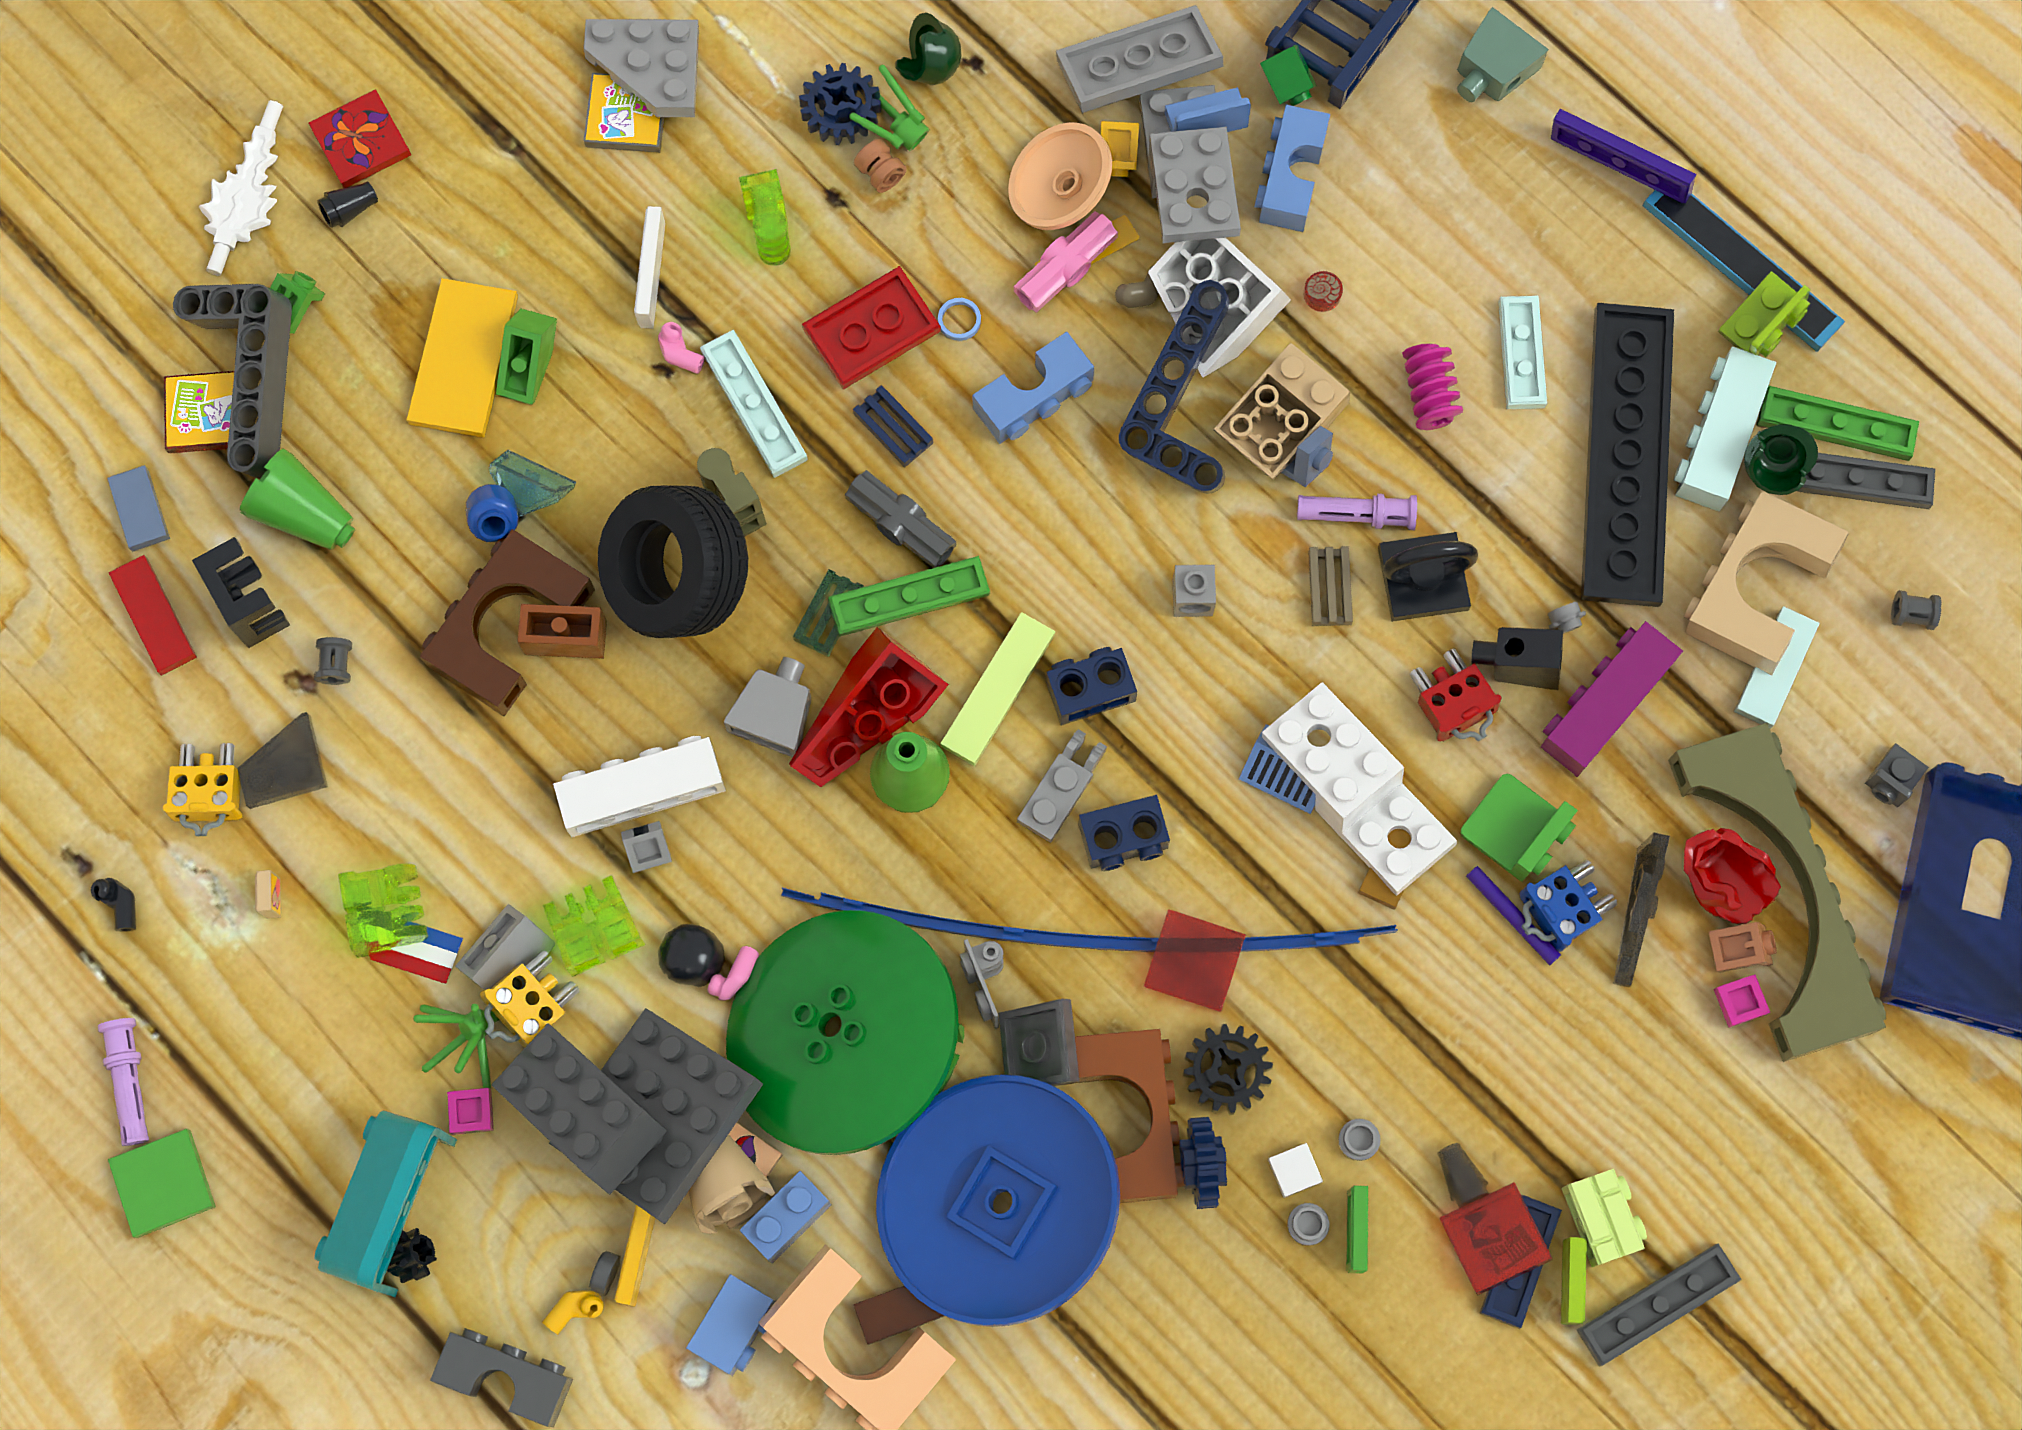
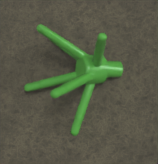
M425 1004L421 1005L420 1011L428 1015H415L413 1020L416 1023H458L461 1032L458 1037L424 1064L422 1071L425 1073L429 1072L468 1040L454 1071L456 1073L462 1072L477 1045L483 1088H491L485 1036L488 1035L485 1032L488 1028V1022L485 1019L484 1011L477 1004H472L471 1012L466 1015ZM491 1011V1012H490V1015H491V1017H492V1019H493V1021H494V1023H495V1022H497L499 1019H498V1017Z

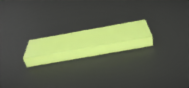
M1023 612L1020 613L940 743L942 748L973 766L977 764L1054 638L1055 631Z

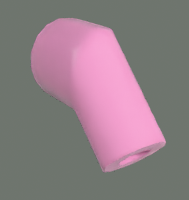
M665 323L658 335V342L664 359L672 365L699 374L705 357L686 349L681 335L682 328L677 323Z
M741 947L727 978L721 974L713 975L708 985V993L712 996H718L719 1000L722 1001L731 999L748 981L759 953L751 947Z

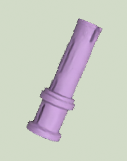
M1384 494L1373 495V499L1298 496L1297 520L1371 523V527H1375V529H1381L1383 525L1407 526L1408 530L1415 531L1417 495H1411L1409 499L1385 498Z
M134 1018L116 1019L98 1025V1032L103 1033L107 1056L103 1059V1065L106 1067V1070L111 1071L122 1146L138 1145L149 1141L138 1079L137 1065L140 1064L142 1057L140 1052H136L133 1028L136 1026Z

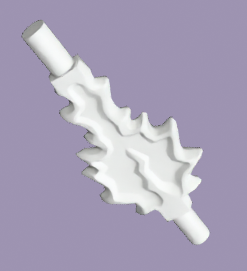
M268 101L260 125H256L252 132L251 141L243 143L245 157L242 164L236 165L237 173L233 174L228 170L224 183H219L212 179L211 201L199 205L201 212L210 221L209 224L204 226V230L214 235L213 244L215 247L206 271L210 274L221 276L230 250L234 251L237 241L248 243L251 240L250 231L270 225L271 220L266 217V213L277 202V199L270 198L269 196L277 186H263L261 184L268 178L265 170L273 165L278 158L277 155L270 153V148L276 144V132L274 130L283 106L276 101Z

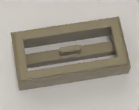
M1341 546L1340 549H1333V547H1325V549L1310 547L1308 555L1312 626L1352 625L1349 546ZM1318 559H1325L1328 617H1321ZM1334 559H1340L1343 616H1337Z

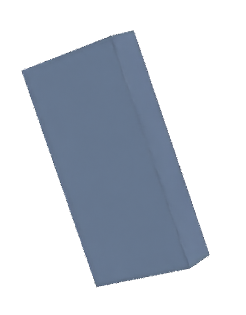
M145 465L107 478L128 547L132 552L170 539L149 470Z

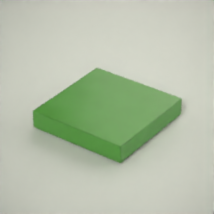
M184 1129L108 1159L134 1238L142 1237L216 1207L191 1130Z

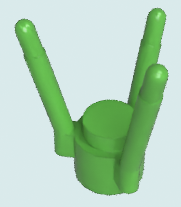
M882 64L879 66V71L908 113L904 111L900 114L880 95L878 100L881 101V108L894 119L890 126V129L894 132L893 134L854 112L849 117L864 128L889 141L896 149L903 145L910 152L925 138L930 129L923 123L925 117L915 109L886 66Z

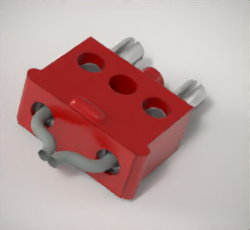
M1450 649V651L1444 654V658L1455 674L1450 676L1444 666L1437 668L1432 672V675L1438 682L1434 686L1421 667L1411 671L1410 676L1421 692L1418 704L1437 732L1436 739L1438 741L1444 742L1453 736L1459 739L1473 737L1480 741L1487 736L1485 730L1491 725L1493 714L1498 711L1502 697L1499 694L1495 695L1475 663L1467 667L1456 649ZM1487 718V720L1480 726V735L1474 731L1460 733L1465 729Z

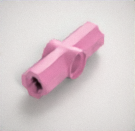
M1094 211L1066 238L1061 236L1052 242L1041 256L1040 262L1014 286V292L1020 301L1029 310L1037 313L1065 286L1072 287L1078 283L1088 272L1091 262L1118 238V232L1113 227L1112 222L1103 214Z

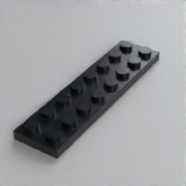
M1597 303L1594 309L1581 600L1660 607L1663 603L1674 309Z

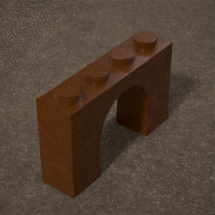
M513 529L506 538L502 537L495 543L491 550V559L483 569L479 568L473 573L468 582L469 589L460 601L455 600L449 606L444 617L446 621L438 632L434 631L428 635L422 645V653L420 655V658L428 668L502 716L507 714L527 684L521 674L481 648L479 626L485 612L495 602L512 595L531 596L546 605L584 606L595 591L589 577Z

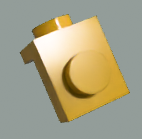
M1101 121L1100 135L1107 142L1112 156L1111 176L1128 177L1129 170H1137L1139 123Z

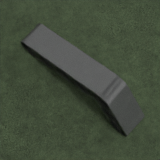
M261 284L195 285L183 287L177 292L173 301V310L179 318L205 329H238L227 459L230 467L234 470L261 479L267 471L264 466L280 451L292 315L291 303L283 294Z

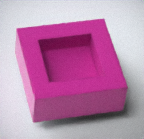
M1755 974L1714 989L1728 1028L1770 1013Z
M490 1088L447 1092L450 1134L494 1131L492 1092Z

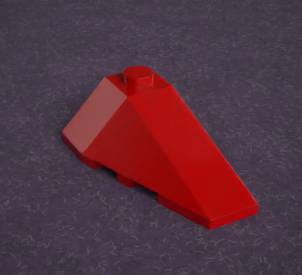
M876 627L852 657L789 765L816 785L822 787L860 760V755L879 742L884 744L893 737L891 734L909 721L914 723L923 717L949 684L908 649Z

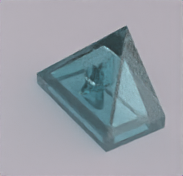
M510 450L501 454L489 466V472L495 484L506 488L514 496L518 517L558 503L575 488L576 481Z

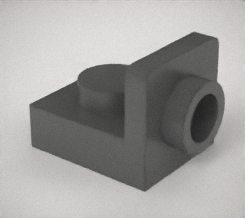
M1895 743L1866 780L1865 784L1872 789L1873 795L1885 804H1893L1899 807L1909 799L1913 793V788L1929 767Z

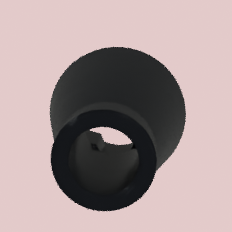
M368 181L360 185L324 192V197L317 200L319 209L331 228L337 225L340 227L345 226L368 207L378 202L377 195Z

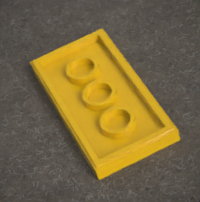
M441 279L407 416L409 425L485 437L497 387L504 326L514 316L518 300L517 291Z

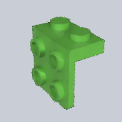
M1503 774L1464 823L1460 834L1482 853L1523 882L1531 871L1538 876L1553 856L1546 851L1556 840L1562 845L1571 834L1576 825L1570 820L1578 810L1566 801L1556 809L1511 774Z

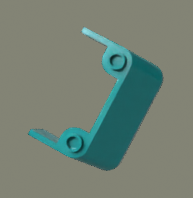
M382 1110L377 1117L371 1116L367 1121L363 1132V1139L366 1140V1143L328 1237L323 1236L316 1248L314 1259L319 1261L318 1269L321 1272L372 1291L396 1297L398 1289L382 1284L387 1268L437 1142L455 1147L457 1139L438 1127Z

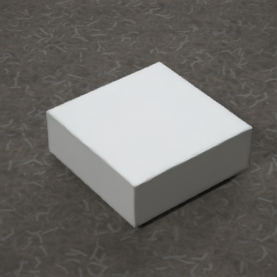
M1307 1143L1268 1158L1283 1198L1323 1182Z

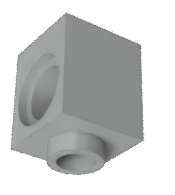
M1175 565L1172 579L1174 617L1213 616L1216 605L1215 565Z

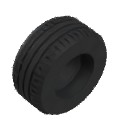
M677 485L640 488L626 496L616 506L602 530L598 546L600 584L607 602L619 619L633 631L643 636L676 638L706 634L718 628L735 610L743 594L748 576L746 539L740 523L727 504L717 495L704 488ZM671 532L675 535L682 554V573L675 591L671 588L666 578L663 563L665 545Z

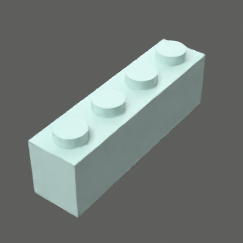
M1733 346L1725 358H1717L1710 375V379L1716 380L1712 392L1706 390L1698 409L1699 413L1704 414L1700 426L1694 424L1686 442V447L1692 448L1688 460L1681 459L1674 476V481L1679 482L1675 496L1718 512L1723 508L1730 497L1776 365L1775 361Z

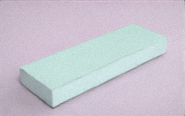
M1539 296L1500 297L1498 305L1506 409L1545 408L1547 405Z
M1784 606L1780 609L1776 621L1795 630L1791 642L1773 675L1758 667L1753 668L1734 710L1735 713L1759 724L1767 723L1769 729L1774 726L1820 624Z

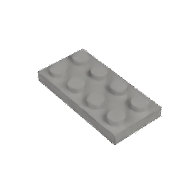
M1196 5L1056 50L1057 62L1082 113L1224 67L1223 55Z

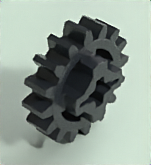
M1222 1024L1219 1035H1216L1211 1028H1208L1205 1031L1206 1042L1195 1038L1192 1042V1045L1198 1052H1187L1184 1059L1192 1063L1193 1067L1184 1069L1183 1076L1193 1077L1194 1082L1188 1086L1187 1090L1188 1092L1200 1091L1201 1095L1197 1102L1200 1106L1206 1103L1207 1100L1213 1102V1113H1217L1221 1105H1225L1229 1115H1234L1237 1104H1240L1245 1111H1248L1251 1108L1250 1097L1261 1101L1264 1097V1094L1258 1087H1269L1272 1080L1264 1076L1263 1072L1272 1070L1273 1063L1262 1060V1057L1267 1054L1269 1049L1267 1046L1256 1048L1254 1045L1258 1039L1256 1033L1248 1039L1243 1037V1026H1239L1235 1034L1229 1033L1227 1024ZM1225 1043L1236 1044L1245 1049V1051L1239 1053L1230 1050ZM1209 1050L1213 1062L1211 1068L1201 1074V1061L1204 1054ZM1222 1060H1225L1228 1065L1235 1064L1237 1066L1233 1074L1234 1079H1231L1228 1074H1219L1218 1071L1222 1066ZM1255 1066L1254 1081L1247 1089V1084L1243 1078L1245 1071ZM1218 1086L1227 1089L1231 1096L1219 1095L1210 1088Z

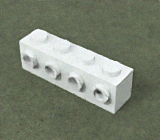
M691 736L678 742L677 747L663 751L661 747L651 748L639 754L640 758L624 762L623 759H615L603 763L600 766L601 769L586 774L585 771L581 770L564 775L562 781L553 785L567 832L571 837H575L725 792V786L710 738L701 739V736Z

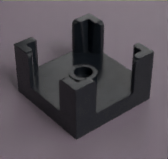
M233 537L193 559L192 562L228 627L250 648L290 626V623L281 609L252 623L254 620L274 610L275 606L263 588H258L245 596L241 589L262 577L261 571L251 556H247L223 570L220 569V567L244 554L239 541Z

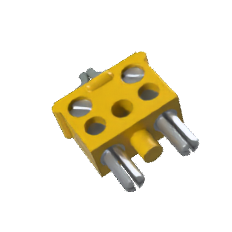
M222 743L220 745L219 765L213 766L214 755L209 753L200 754L199 766H193L195 746L192 744H182L180 746L179 766H170L167 804H164L162 808L174 822L180 821L185 828L193 829L195 836H207L209 829L219 827L225 820H238L243 816L239 810L241 773L233 765L235 746L232 743ZM187 821H215V822H211V823L206 824V825L202 828V830H201L200 827H199L198 825H196L195 823H190V822H187Z
M542 951L526 966L523 963L517 965L491 989H485L480 992V998L487 1005L484 1016L488 1022V1028L485 1032L492 1040L500 1037L509 1043L519 1041L523 1047H526L547 1023L552 1025L565 1014L562 1007L579 993V988L576 986L557 1003L576 984L572 981L568 982L552 997L548 992L558 984L556 978L551 973H548L538 982L535 976L553 961L551 956L547 957L530 972L534 966L549 954L548 952ZM514 977L521 982L519 990L512 986ZM527 993L532 994L534 997L532 1005L526 1002L525 997ZM541 1008L545 1009L548 1015L545 1021L539 1017ZM491 1011L512 1033V1037L502 1031L492 1032L494 1030V1021L490 1015Z

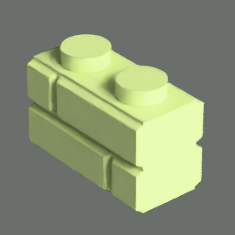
M1614 1169L1562 1187L1580 1238L1587 1240L1586 1254L1591 1267L1645 1249L1642 1240L1647 1239L1645 1227L1638 1215L1632 1216L1627 1200L1631 1199L1629 1186L1623 1176L1617 1177Z

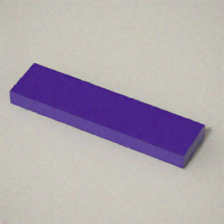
M1559 109L1554 117L1551 140L1681 203H1686L1691 196L1696 178L1695 173L1562 109Z

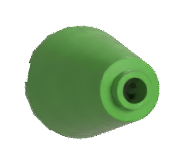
M285 449L278 451L264 466L267 471L261 479L256 478L250 486L240 505V513L249 519L332 550L336 545L343 548L355 531V528L351 526L353 517L292 453Z
M913 732L899 733L885 742L875 753L870 767V779L877 797L888 806L902 813L920 812L932 807L943 795L949 783V763L943 750L934 741Z

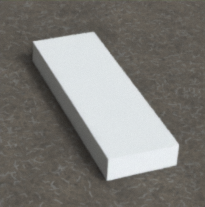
M648 206L645 212L634 308L635 317L640 328L654 329L665 232V220L661 207Z

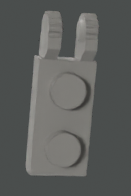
M1079 729L1074 733L1063 753L1058 754L1017 818V823L1050 843L1093 778L1092 772L1107 749V746L1099 742L1091 750L1084 767L1071 761L1085 741L1086 733Z

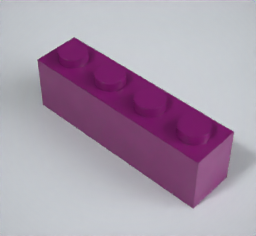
M1647 621L1644 622L1638 631L1632 627L1626 631L1616 644L1621 649L1616 657L1612 660L1606 655L1591 673L1597 678L1588 689L1581 685L1567 701L1572 709L1564 718L1557 713L1542 731L1548 737L1540 747L1576 777L1582 773L1683 652L1682 649Z

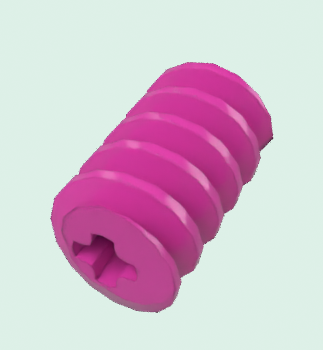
M1420 344L1409 347L1402 352L1403 358L1407 360L1404 364L1405 370L1410 374L1407 378L1408 386L1413 389L1410 396L1411 401L1415 403L1413 407L1414 416L1419 418L1416 421V428L1420 430H1433L1445 427L1454 420L1453 417L1463 413L1462 406L1451 405V402L1460 398V392L1448 391L1449 387L1458 383L1457 377L1445 376V373L1455 369L1453 362H1442V359L1452 354V350L1449 347H1439L1437 344Z

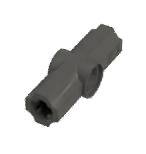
M867 470L854 479L845 493V499L871 518L878 530L886 538L898 546L905 545L932 568L943 565L956 547V541L926 518V513L914 500L904 494L897 495Z

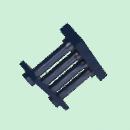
M1302 0L1281 28L1279 26L1274 27L1265 42V46L1268 47L1266 60L1294 45H1298L1308 68L1328 80L1327 84L1331 86L1328 102L1341 109L1420 0H1389L1392 3L1386 11L1382 9L1376 11L1360 0H1331L1369 24L1371 32L1365 39L1352 37L1314 13L1313 10L1321 0ZM1304 24L1349 52L1348 57L1351 59L1345 67L1341 65L1335 67L1292 40V38Z

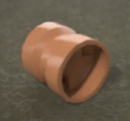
M875 139L859 151L854 159L856 168L862 174H868L871 185L879 193L886 192L894 187L903 178L907 170L899 158H893L890 155V148L882 139Z

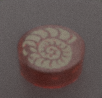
M1316 272L1305 283L1303 292L1305 302L1316 311H1330L1339 304L1343 293V285L1341 280L1331 272Z

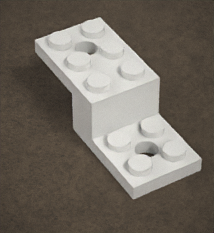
M1323 682L1262 732V738L1316 794L1315 810L1366 865L1369 868L1371 867L1396 896L1456 846L1457 840L1402 783L1403 765ZM1324 730L1329 734L1331 740L1325 746L1316 747L1307 739L1312 731ZM1394 829H1403L1409 833L1411 842L1405 848H1395L1388 842V834Z

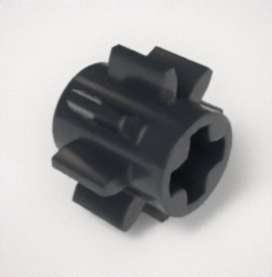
M418 1228L408 1232L402 1230L387 1272L400 1277L401 1283L412 1279L417 1281L430 1275L427 1265L437 1260L432 1240L420 1234Z

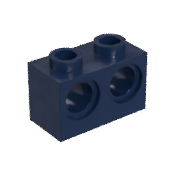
M1111 647L1100 648L1091 652L1088 659L1074 662L1073 659H1066L1051 666L1052 670L1046 672V684L1061 726L1136 702L1137 689L1122 648L1113 651ZM1104 670H1112L1118 674L1120 679L1114 684H1105L1100 681L1098 675ZM1067 682H1075L1080 685L1082 692L1077 696L1070 697L1063 694L1060 688Z
M1157 795L1079 815L1078 825L1091 869L1100 867L1101 871L1114 870L1124 866V860L1138 856L1140 861L1152 860L1162 856L1163 850L1169 847L1170 838ZM1141 822L1149 823L1155 829V835L1149 839L1139 838L1133 831L1134 826ZM1107 832L1115 837L1117 843L1110 849H1102L1096 845L1094 838L1100 833Z

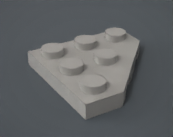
M586 19L584 53L585 58L595 67L597 65L601 66L610 74L612 81L629 95L635 94L646 103V108L656 117H695L699 43L698 20Z

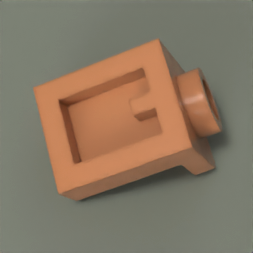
M1753 922L1709 931L1717 972L1721 973L1756 965H1773L1772 955L1777 953V947L1773 932L1771 930L1766 931L1765 925Z

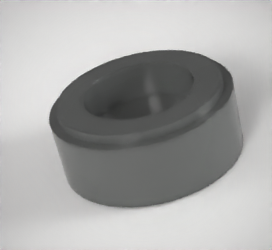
M609 1251L601 1254L591 1276L589 1284L591 1291L604 1296L608 1293L620 1264L621 1257Z

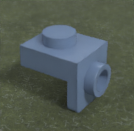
M1322 426L1317 428L1297 447L1296 458L1281 473L1304 487L1310 484L1329 466L1332 460L1333 452L1331 451L1333 433Z

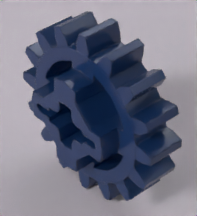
M841 63L839 71H834L830 64L826 65V74L824 75L814 71L812 73L814 83L804 82L803 89L805 94L799 95L800 107H802L800 110L802 121H808V131L814 133L820 130V141L822 142L826 141L829 136H833L835 145H840L842 137H847L851 144L855 143V134L858 132L862 136L867 137L868 129L851 120L849 115L854 112L878 124L876 114L881 113L882 110L881 101L878 100L880 98L879 87H872V76L869 74L861 78V68L859 66H856L852 72H848L846 63ZM858 91L863 95L866 101L865 104H862V99L857 97ZM816 103L819 104V108L824 111L823 117H821L820 114L817 112L815 108Z
M1209 1117L1189 1118L1187 1121L1188 1139L1179 1140L1185 1190L1192 1189L1197 1209L1217 1208L1219 1206L1218 1199H1220L1218 1187L1227 1186L1225 1147H1223L1221 1136L1215 1137Z

